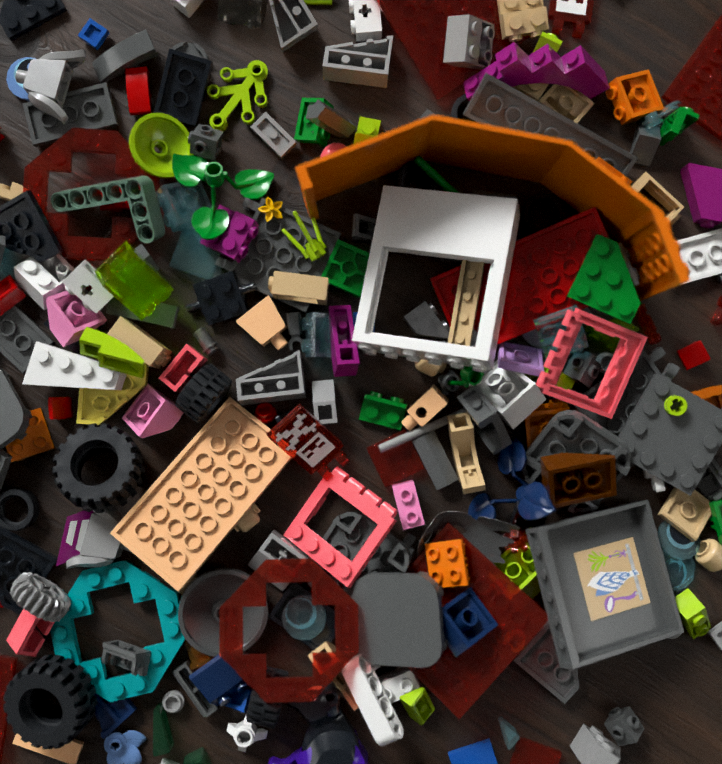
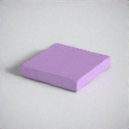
M504 342L498 345V368L539 376L541 370L544 371L542 349L511 342Z

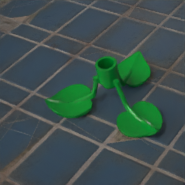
M173 154L172 158L173 173L179 184L184 187L194 188L199 185L200 181H207V184L211 186L212 209L202 207L192 215L194 230L205 240L218 238L229 226L227 211L216 209V188L224 183V179L234 189H240V194L243 198L246 197L251 200H258L264 197L274 179V173L265 170L249 169L239 172L235 176L234 183L228 176L227 171L223 172V167L218 162L208 163L204 158L195 155Z

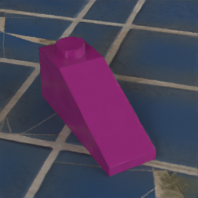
M351 305L329 306L331 358L334 377L356 376L360 362L357 345L352 341L354 324Z

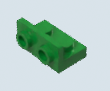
M302 98L294 140L299 143H317L321 147H326L330 133L307 120L306 114L308 105H314L318 99L333 109L334 106L325 98Z
M680 106L663 120L660 128L661 141L659 145L663 146L668 141H672L675 136L680 135L686 128L695 123L700 115L689 107Z
M370 391L369 395L365 394L359 420L401 430V421L404 419L408 406L403 404L404 399L392 396L391 400L383 399V394Z

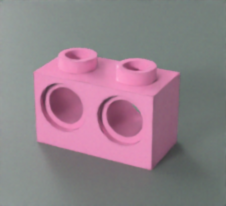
M409 480L391 485L403 530L425 525L414 481Z

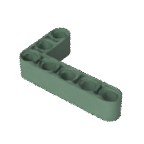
M142 175L56 192L50 198L51 206L57 212L128 201L136 233L141 242L151 243L162 238L165 234V226L153 181L148 176Z

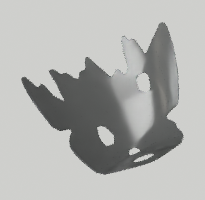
M441 512L434 518L418 543L417 557L421 563H427L425 544L463 539V543L466 544L464 546L466 554L464 557L468 558L465 559V564L469 565L466 568L471 571V580H468L469 585L447 588L457 597L471 587L479 598L478 589L487 592L498 590L491 581L480 574L479 569H485L484 562L504 564L505 560L500 556L501 551L499 547H506L508 544L515 542L494 531L511 532L510 529L520 530V528L484 516H480L475 520L471 515L463 512ZM459 525L467 531L464 534L456 533L452 527ZM438 530L442 531L440 536H436ZM432 531L430 538L424 543L426 535Z

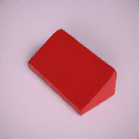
M11 275L0 281V316L26 297L24 291Z

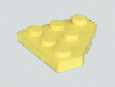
M144 363L143 378L127 374L122 390L79 388L76 424L89 425L96 423L101 425L147 386L149 365Z

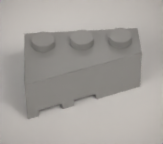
M269 0L282 52L318 29V23L304 0Z

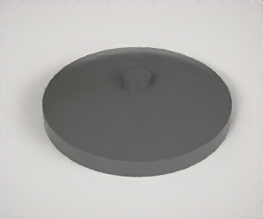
M226 567L208 570L192 580L182 594L178 609L179 626L187 642L199 652L214 657L225 649L237 655L250 648L262 635L268 619L267 599L260 584L249 574L238 569Z

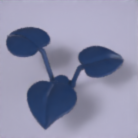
M512 438V444L501 450L498 456L499 470L506 475L512 473V476L522 484L516 491L517 499H493L490 501L488 494H479L472 500L468 509V514L475 520L480 516L495 519L496 510L493 505L496 503H516L520 501L518 511L524 519L528 520L541 519L556 511L550 500L549 493L543 484L539 482L528 484L517 475L516 472H520L525 468L527 460L525 448L518 438Z

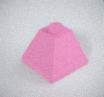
M68 291L52 295L46 299L50 330L63 347L79 341L86 327L97 329L107 321L101 311L97 314L94 311H89L83 306L80 298L70 294Z
M147 383V386L143 388L122 419L139 437L146 438L171 430L180 420L183 412L175 406V402Z

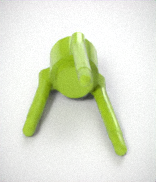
M293 211V215L308 241L305 244L306 250L286 229L283 228L282 232L301 251L305 259L310 258L311 262L326 254V245L323 242L315 217H312L311 220L317 240H313L298 213Z

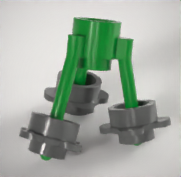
M464 366V369H460L462 379L460 381L455 372L449 370L447 374L438 376V383H440L442 388L441 393L448 395L449 392L458 390L459 386L468 388L470 384L477 385L481 382L484 372H477L472 370L473 367Z

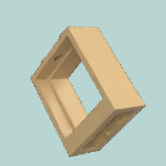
M647 172L643 173L631 185L637 192L644 188L669 211L665 217H668L671 225L682 216L679 212L684 206Z
M274 271V275L269 277L268 290H270L274 299L327 305L329 278Z
M122 316L119 317L107 333V335L116 338L134 350L150 367L160 369L161 366L165 367L171 360L170 354L172 351L134 322Z

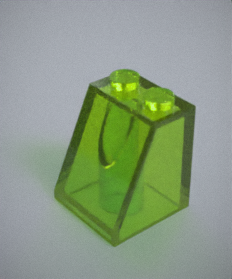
M127 240L94 271L102 286L141 321L145 317L152 315L155 308L161 302L166 301L174 290L170 283Z

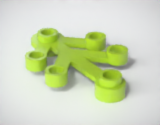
M255 60L250 62L247 68L231 70L229 67L221 69L220 76L224 82L228 83L233 79L246 78L242 84L218 87L215 84L208 86L207 93L211 99L233 95L220 113L211 116L209 122L213 129L223 132L227 129L228 122L226 119L241 100L243 107L242 121L246 125L254 123L255 116L251 109L249 89L254 83L256 88V95L254 97L256 106L259 108L267 106L268 99L264 92L263 80L268 75V69L264 62ZM255 68L261 69L259 73L253 72ZM229 72L231 74L228 78L223 77L224 73ZM212 89L218 90L215 95L210 94ZM260 97L265 99L263 103H258L257 100ZM247 114L252 115L250 120H245L244 117ZM216 119L222 120L219 125L214 124Z

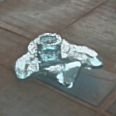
M673 101L667 104L660 113L654 111L644 116L646 121L642 122V125H645L648 130L664 121L662 116L679 108L677 104H681V102Z

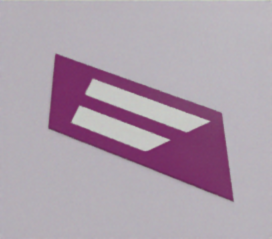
M93 510L91 512L81 511L67 517L56 566L66 563L73 556L80 555L91 514L95 513Z

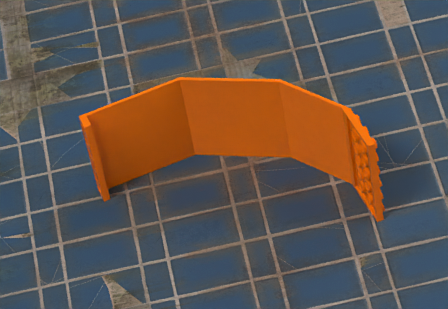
M433 114L295 167L302 197L310 219L312 217L319 219L316 201L400 170L403 165L409 161H414L417 156H421L425 161L539 182L579 213L596 207L606 233L613 241L618 244L622 243L623 247H626L630 253L629 261L639 274L638 281L640 284L634 286L639 301L690 281L689 267L681 258L680 245L673 238L671 222L668 217H665L663 211L570 140Z

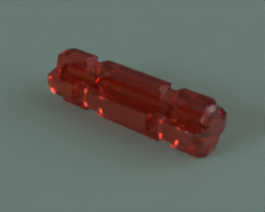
M640 304L635 315L639 317L638 321L645 335H648L647 339L650 345H655L661 342L662 338L659 332H656L657 328L650 314H647L648 310L645 304Z

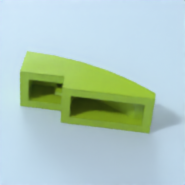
M89 327L85 328L79 339L81 355L99 359V367L139 378L144 377V360L134 350L110 335Z

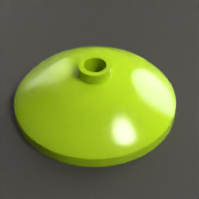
M164 113L147 114L141 117L131 129L129 136L131 154L139 167L152 176L173 178L175 177L172 169L173 154L194 155L190 153V144H188L190 133L179 120ZM154 147L158 148L160 150V153H157L154 150Z

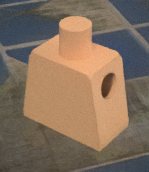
M269 295L236 320L262 346H266L271 342L279 351L288 344L281 334L287 329V326Z
M433 384L408 408L407 412L409 415L401 423L409 431L417 424L423 427L448 404L449 399ZM423 407L427 412L420 414L418 409Z

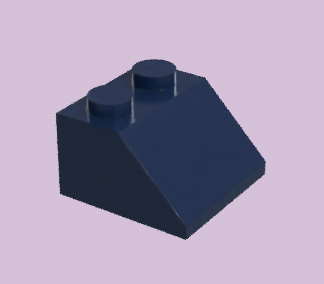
M471 587L442 607L444 640H448L447 646L455 657L459 656L498 626V623Z
M226 649L189 675L190 680L208 702L219 707L227 705L231 702L232 697L249 689L250 684L255 681L245 659Z

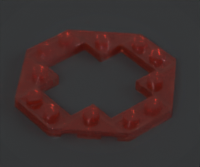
M71 128L24 168L23 192L28 190L33 192L64 250L61 254L66 259L112 262L120 252L138 239L133 218L112 217L111 238L68 236L69 215L47 213L49 172L72 173L73 152L116 155L115 175L122 177L144 175L150 177L155 187L158 203L160 178L148 174L139 167L131 154L129 143L118 131Z
M312 559L265 560L220 607L219 655L266 703L314 701L359 652L358 604ZM312 582V605H335L336 652H313V676L267 677V653L243 654L244 607L267 606L266 583Z

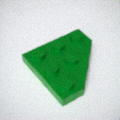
M596 234L567 297L627 324H631L640 301L619 244Z

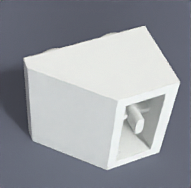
M60 254L43 262L31 256L14 266L17 284L43 310L47 309V297L67 291L62 282L75 270Z

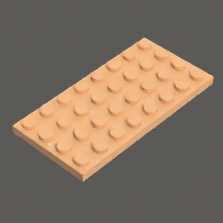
M229 397L110 534L180 592L294 457L297 450L290 449L287 451L286 448L290 445L283 439L277 442L276 439L278 437L275 432Z

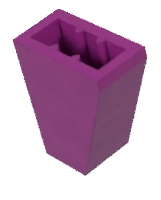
M688 163L681 168V177L693 223L701 224L700 226L703 228H714L722 223V169Z

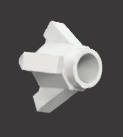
M246 714L244 720L238 724L228 723L227 732L233 736L238 745V751L246 752L247 747L255 741L266 739L268 730L257 728L255 724L247 722Z

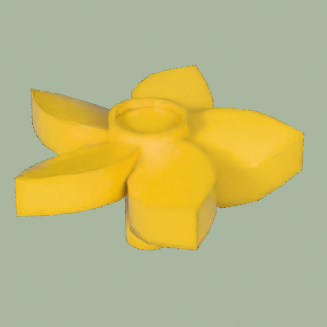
M268 196L266 198V206H261L257 209L261 213H266L265 220L267 223L272 220L273 216L277 219L283 218L282 213L279 211L283 202L276 201L273 204L272 199Z

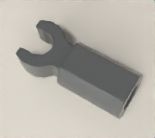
M301 312L286 313L288 335H291L288 347L290 350H293V343L299 341L301 349H304L305 342L300 335L303 334Z

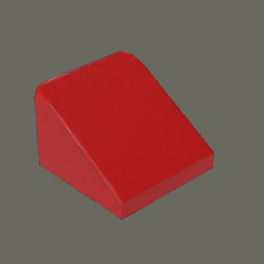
M701 340L695 341L676 351L686 370L711 359Z
M71 397L48 398L50 420L73 417Z

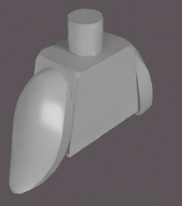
M85 50L47 53L39 59L31 60L28 71L17 70L15 75L16 82L23 84V88L28 93V98L32 105L40 111L60 120L64 125L69 119L63 109V105L72 78V69L80 66L86 60Z
M104 509L103 513L95 512L91 514L80 555L66 561V569L74 567H104L120 557L123 550L131 552L110 534L124 518L117 509L111 512Z

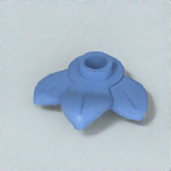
M129 730L123 734L120 732L110 733L104 740L107 763L140 764L142 756L138 747L145 742L146 736L135 730ZM114 742L119 743L118 746H112L111 744Z

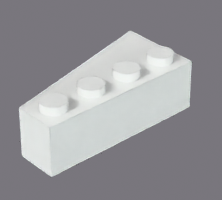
M36 342L22 384L122 390L127 374L99 367V360L52 345Z

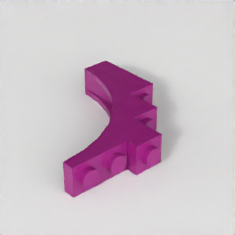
M513 42L495 54L497 61L464 81L466 98L469 101L485 73L492 75L511 87L535 83L557 84L577 90L589 99L609 89L605 71L581 45L560 57L549 44L527 55Z

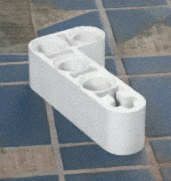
M359 654L342 665V674L376 743L383 747L401 739L404 735L403 727L375 672L381 665L370 663Z

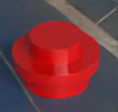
M269 403L259 404L254 413L255 417L262 423L273 421L277 414L276 409Z

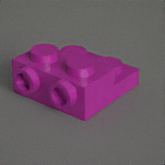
M219 205L218 209L226 210L229 215V226L218 238L212 240L201 239L200 244L240 263L241 259H244L248 253V246L251 240L255 239L258 234L259 224L254 219L238 211L235 212Z

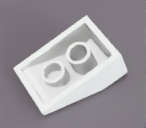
M498 356L494 359L493 370L487 369L481 382L476 385L498 411L500 418L512 429L517 427L546 400L536 383L523 373L498 368Z

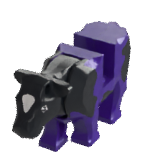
M335 684L291 685L286 689L284 695L286 704L297 710L309 724V727L305 733L301 748L295 750L287 758L270 757L268 764H368V752L360 742L356 730L341 708L340 691Z

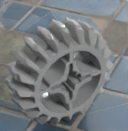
M23 572L12 584L10 594L13 600L17 602V605L37 618H42L44 621L49 620L50 622L60 621L69 611L71 600L68 594L63 592V589L59 588L51 580H47L38 574Z

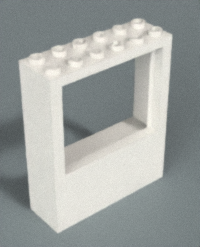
M383 185L352 341L364 354L371 356L382 353L385 354V357L391 359H398V356H402L411 362H419L421 359L428 360L429 364L441 366L442 363H448L450 367L464 369V366L473 367L472 370L477 372H486L487 369L493 370L520 221L518 200ZM389 252L491 264L475 347L373 332Z

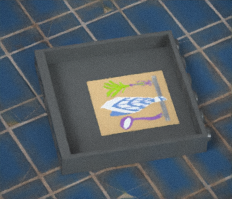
M648 499L525 529L560 668L576 669L684 633L682 619L679 615L676 597L673 593L670 575L667 571L664 553L661 549L658 531Z

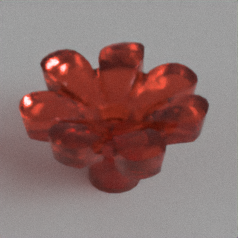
M520 528V530L510 529V533L503 534L504 537L515 541L513 544H508L504 547L505 550L511 548L512 554H517L519 548L522 552L528 550L526 543L529 542L524 528Z

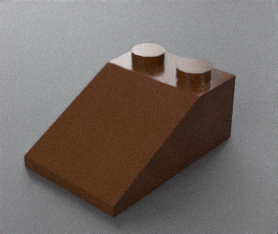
M557 453L540 457L542 484L546 487L555 508L617 495L614 455Z

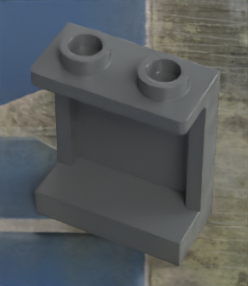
M476 385L457 396L460 404L475 421L473 425L474 431L493 455L512 444L498 411Z

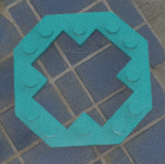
M129 560L111 563L104 567L83 570L68 593V597L71 600L69 611L60 621H55L50 630L55 655L64 656L65 660L70 658L75 661L74 664L77 666L81 665L84 668L85 674H89L92 678L90 682L92 685H95L96 694L108 702L155 691L186 640L181 632L178 621L179 593L161 583L159 579L148 572L142 571ZM129 582L134 604L151 599L156 600L164 642L144 647V649L151 651L147 676L142 677L138 673L135 676L128 673L106 679L107 671L105 664L102 663V657L82 662L74 618L94 613L90 595L91 591Z

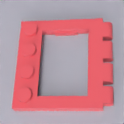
M575 308L573 312L567 309L561 323L567 326L566 331L558 330L552 344L558 350L557 352L549 351L543 365L549 371L547 373L541 370L536 385L541 388L540 391L543 394L612 419L648 337L583 310ZM582 323L594 327V330L614 338L616 336L620 339L594 400L576 391L556 386Z
M337 466L332 472L327 471L284 533V536L346 587L351 588L397 522L394 517L398 510L386 501L381 504L382 498L369 489L365 491L366 487L353 477L349 478L350 475ZM331 489L378 524L353 561H350L306 526L326 501V496Z

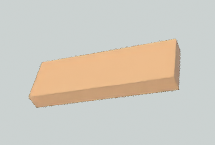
M18 733L15 735L12 743L68 764L77 763L84 745L83 741L74 739L69 744H65L60 748L43 749L42 746L36 748L31 746L32 743L22 741V737Z

